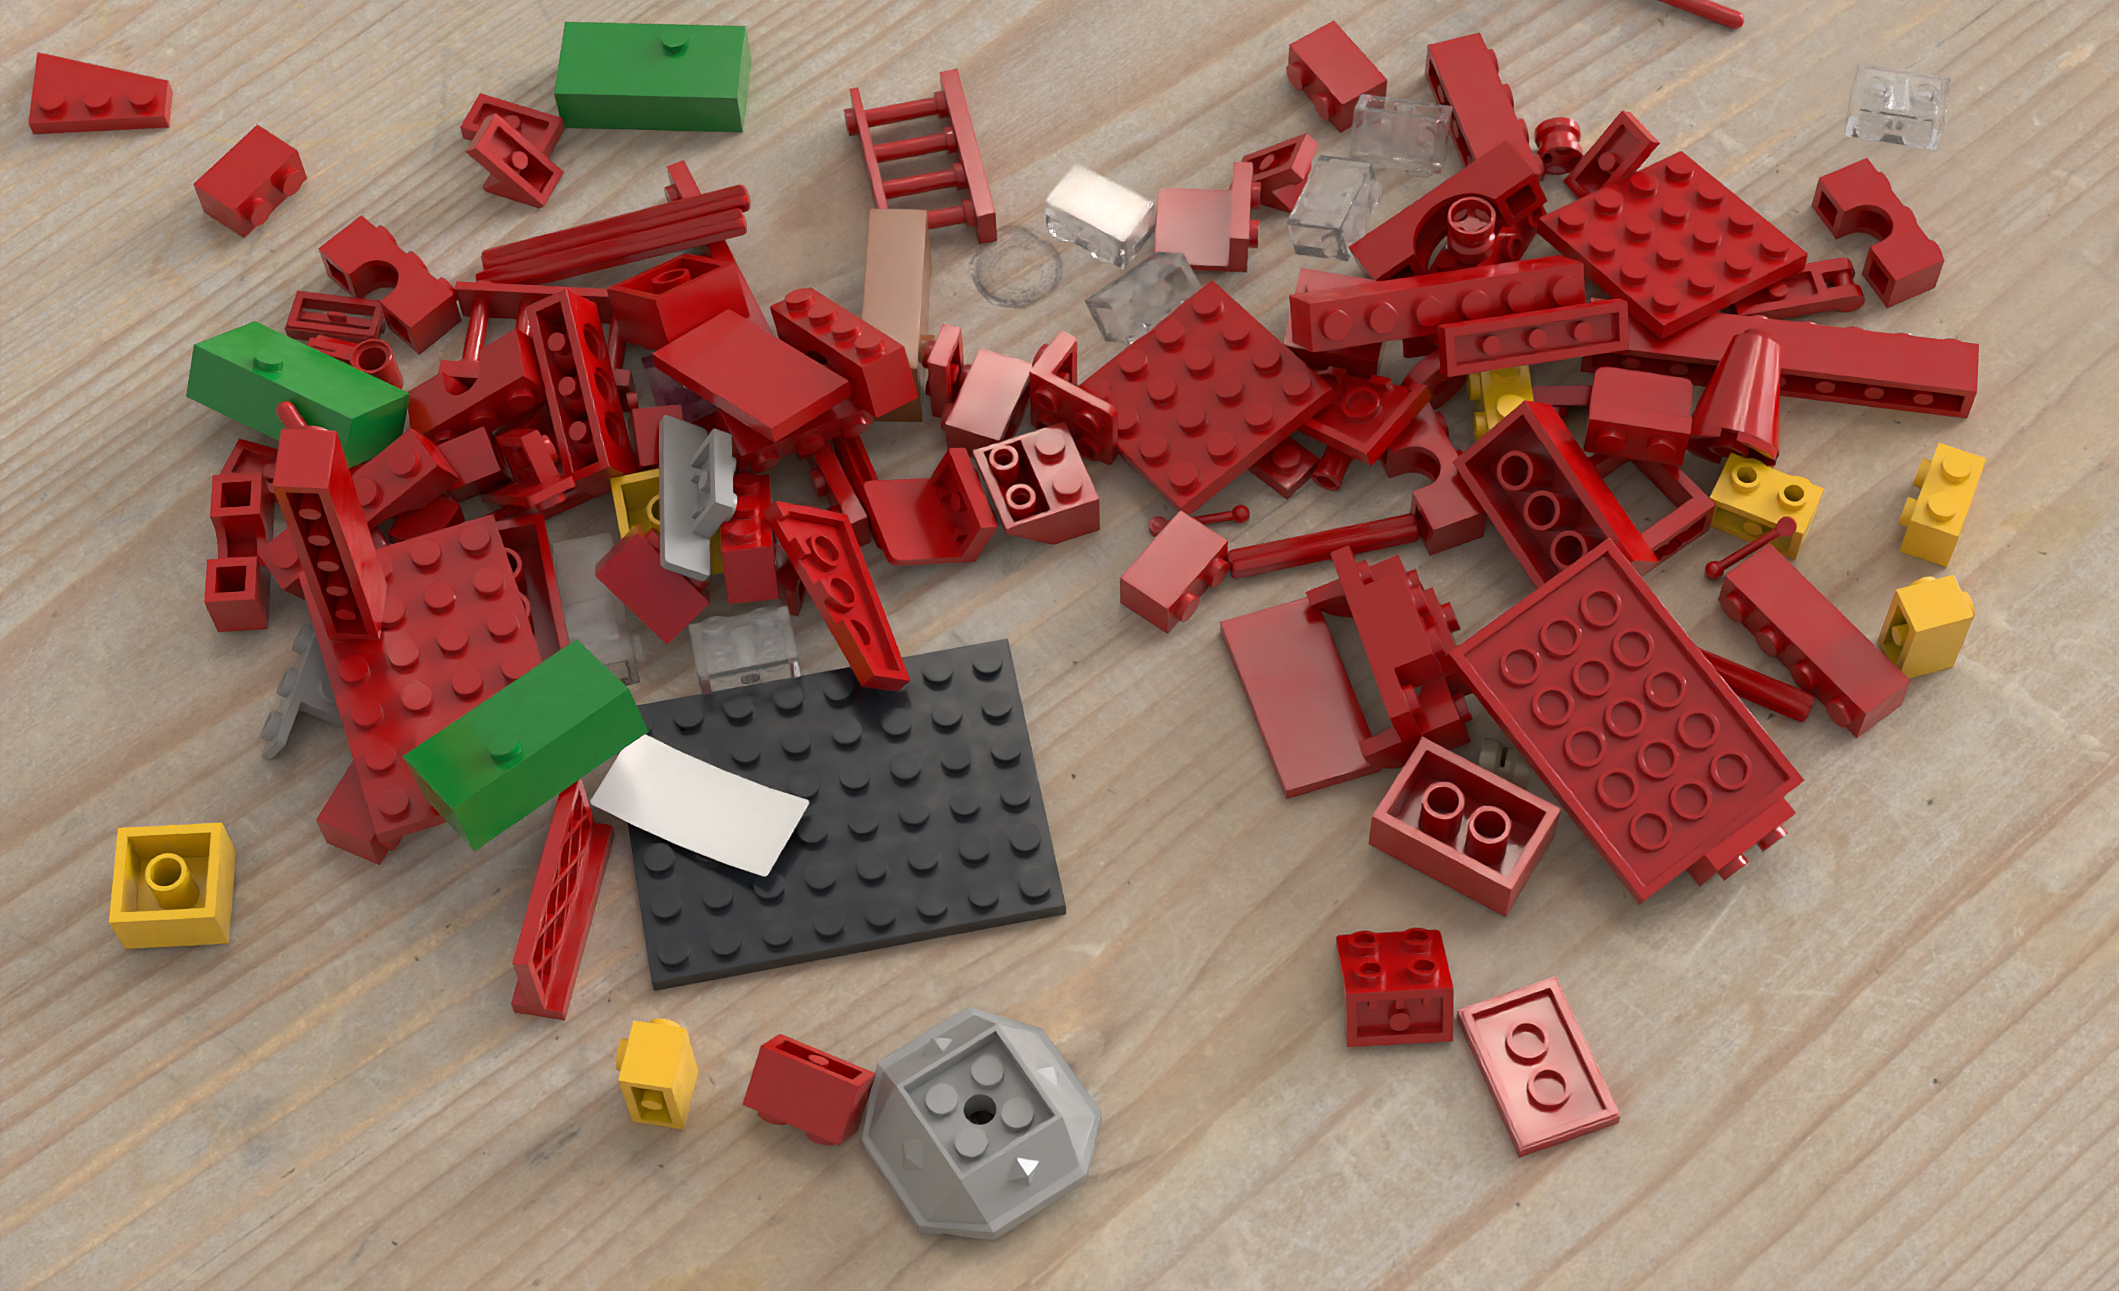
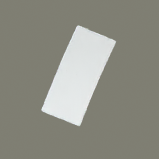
M645 734L620 752L592 797L591 804L681 847L722 863L761 876H767L808 807L809 801L726 772Z

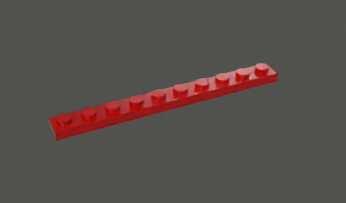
M684 160L667 166L670 185L664 187V192L668 203L701 194ZM723 240L698 246L702 253L699 256L735 263L750 313V317L747 320L774 336L726 241ZM825 441V445L814 453L801 456L796 452L795 455L799 461L807 459L811 470L808 471L811 486L818 498L826 496L831 506L827 508V511L848 515L859 547L871 543L868 517L829 441Z

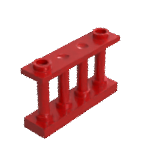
M958 69L940 72L941 91L933 92L934 97L864 110L859 87L849 89L852 108L844 109L847 132L849 136L857 135L875 209H888L886 200L956 187L957 191L965 190L967 199L961 200L962 205L927 211L928 230L965 223L966 227L975 226L979 244L997 241L996 212ZM937 115L938 119H947L948 127H943L942 133L879 145L872 144L869 132L871 127ZM947 151L948 155L956 154L958 162L952 163L951 169L883 182L881 181L877 165L879 163Z
M485 280L475 282L456 281L455 292L462 316L470 317L462 359L458 361L441 360L438 374L444 372L471 388L480 373L481 361L479 350L484 347L489 318L517 319L515 328L532 337L525 307L564 289H568L597 304L601 323L610 324L607 350L623 412H629L626 393L636 392L632 371L622 369L627 342L622 340L607 289L499 284Z
M1620 298L1437 325L1438 334L1402 339L1404 358L1427 356L1439 349L1440 374L1446 377L1629 350L1627 301Z

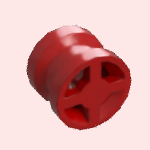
M1554 117L1541 122L1535 128L1534 141L1539 148L1537 154L1541 157L1544 172L1547 174L1564 175L1570 173L1583 158V150L1578 144L1581 138L1580 127L1573 119Z

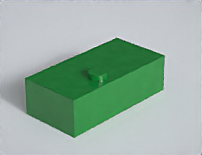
M565 22L554 90L559 117L563 118L564 127L743 133L751 68V55L746 26Z
M254 321L194 344L186 397L280 441L281 429L286 428L276 414V407L283 401H289L294 404L308 426H317L328 431H337L348 467L351 468L377 456L403 435L410 393Z
M576 639L405 754L403 758L425 799L475 852L649 731L629 688Z

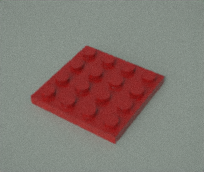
M1682 151L1635 172L1628 179L1617 184L1612 183L1540 217L1536 232L1564 257L1584 263V274L1613 299L1620 298L1627 301L1628 312L1660 340L1804 269L1808 256L1807 252Z
M1213 280L1077 386L1111 404L1117 410V453L1178 512L1181 510L1188 515H1191L1336 399L1333 389L1328 383Z

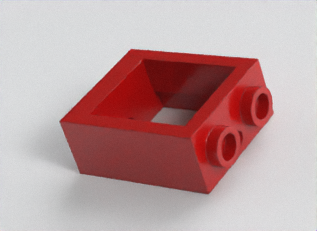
M1597 453L1588 458L1602 479L1628 461H1631L1677 507L1676 510L1641 533V536L1659 561L1648 572L1709 531L1716 504L1678 466Z

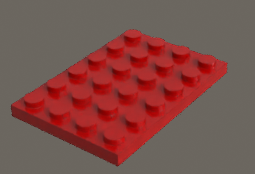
M494 514L375 549L387 583L380 640L328 638L304 571L298 573L379 844L447 822L425 799L403 756L542 663Z
M1607 538L1450 651L1446 657L1449 664L1639 905L1694 865L1716 845L1805 781L1610 538Z

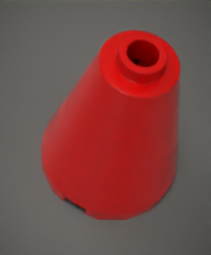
M1749 328L1745 329L1744 334H1736L1732 337L1690 416L1692 417V424L1686 449L1688 452L1717 464L1721 462L1722 457L1729 458L1730 454L1734 453L1744 458L1757 459L1766 466L1774 468L1779 456L1781 347L1773 341L1772 334L1764 330Z

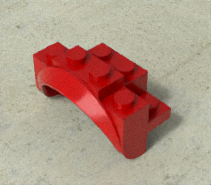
M1349 545L1331 552L1330 554L1339 579L1305 592L1313 611L1320 608L1321 611L1333 616L1354 618L1389 719L1393 724L1385 731L1358 742L1364 759L1371 765L1379 768H1402L1422 737L1447 750L1471 742L1464 723L1472 721L1473 718L1464 696L1472 694V692L1446 660L1448 653L1459 646L1456 644L1452 633L1461 630L1450 601L1441 605L1433 587L1425 590L1417 570L1414 569L1407 572L1399 555L1369 566L1367 560L1357 562ZM1422 686L1421 691L1417 696L1415 688Z

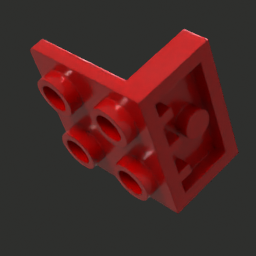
M1418 927L1409 928L1405 931L1380 933L1363 930L1352 934L1336 936V950L1344 987V1031L1347 1047L1453 1041L1454 987L1439 930H1427Z

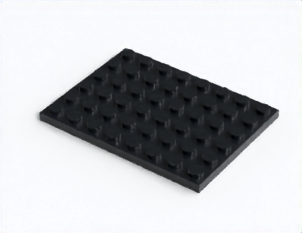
M1008 638L902 657L911 681L898 692L863 687L852 668L846 667L637 705L649 731L646 735L726 772L809 801L808 807L767 876H761L722 863L628 823L650 975L654 991L1066 914L1064 894Z

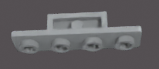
M664 415L659 422L660 565L664 569L705 581L711 574L710 538L723 522H728L732 518L737 506V495L733 493V475L736 468V458L732 456V435L715 428L708 435L706 429L668 415Z
M312 620L310 625L304 624L301 627L294 641L292 651L298 653L294 668L287 667L278 684L276 694L283 697L278 711L272 710L269 713L261 730L260 738L267 740L261 756L272 760L285 746L298 710L340 728L343 727Z

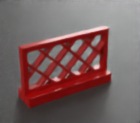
M579 779L560 792L512 962L518 977L511 1002L514 1013L566 1020L615 836L612 825L594 822L582 779Z

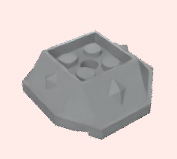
M967 1007L877 1062L876 1076L873 1081L862 1135L863 1149L920 1233L933 1235L945 1233L966 1238L996 1240L1087 1182L1096 1139L1098 1138L1102 1122V1111L1042 1028ZM977 1111H987L994 1115L990 1122L983 1125H976L967 1120L971 1114Z

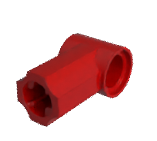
M318 335L316 338L310 337L307 346L399 389L403 387V376L393 351L388 343L383 340L369 339L357 344Z

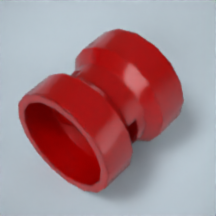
M1465 197L1454 202L1449 208L1447 215V248L1454 259L1462 263L1474 264L1484 261L1493 253L1496 214L1488 201L1478 197Z

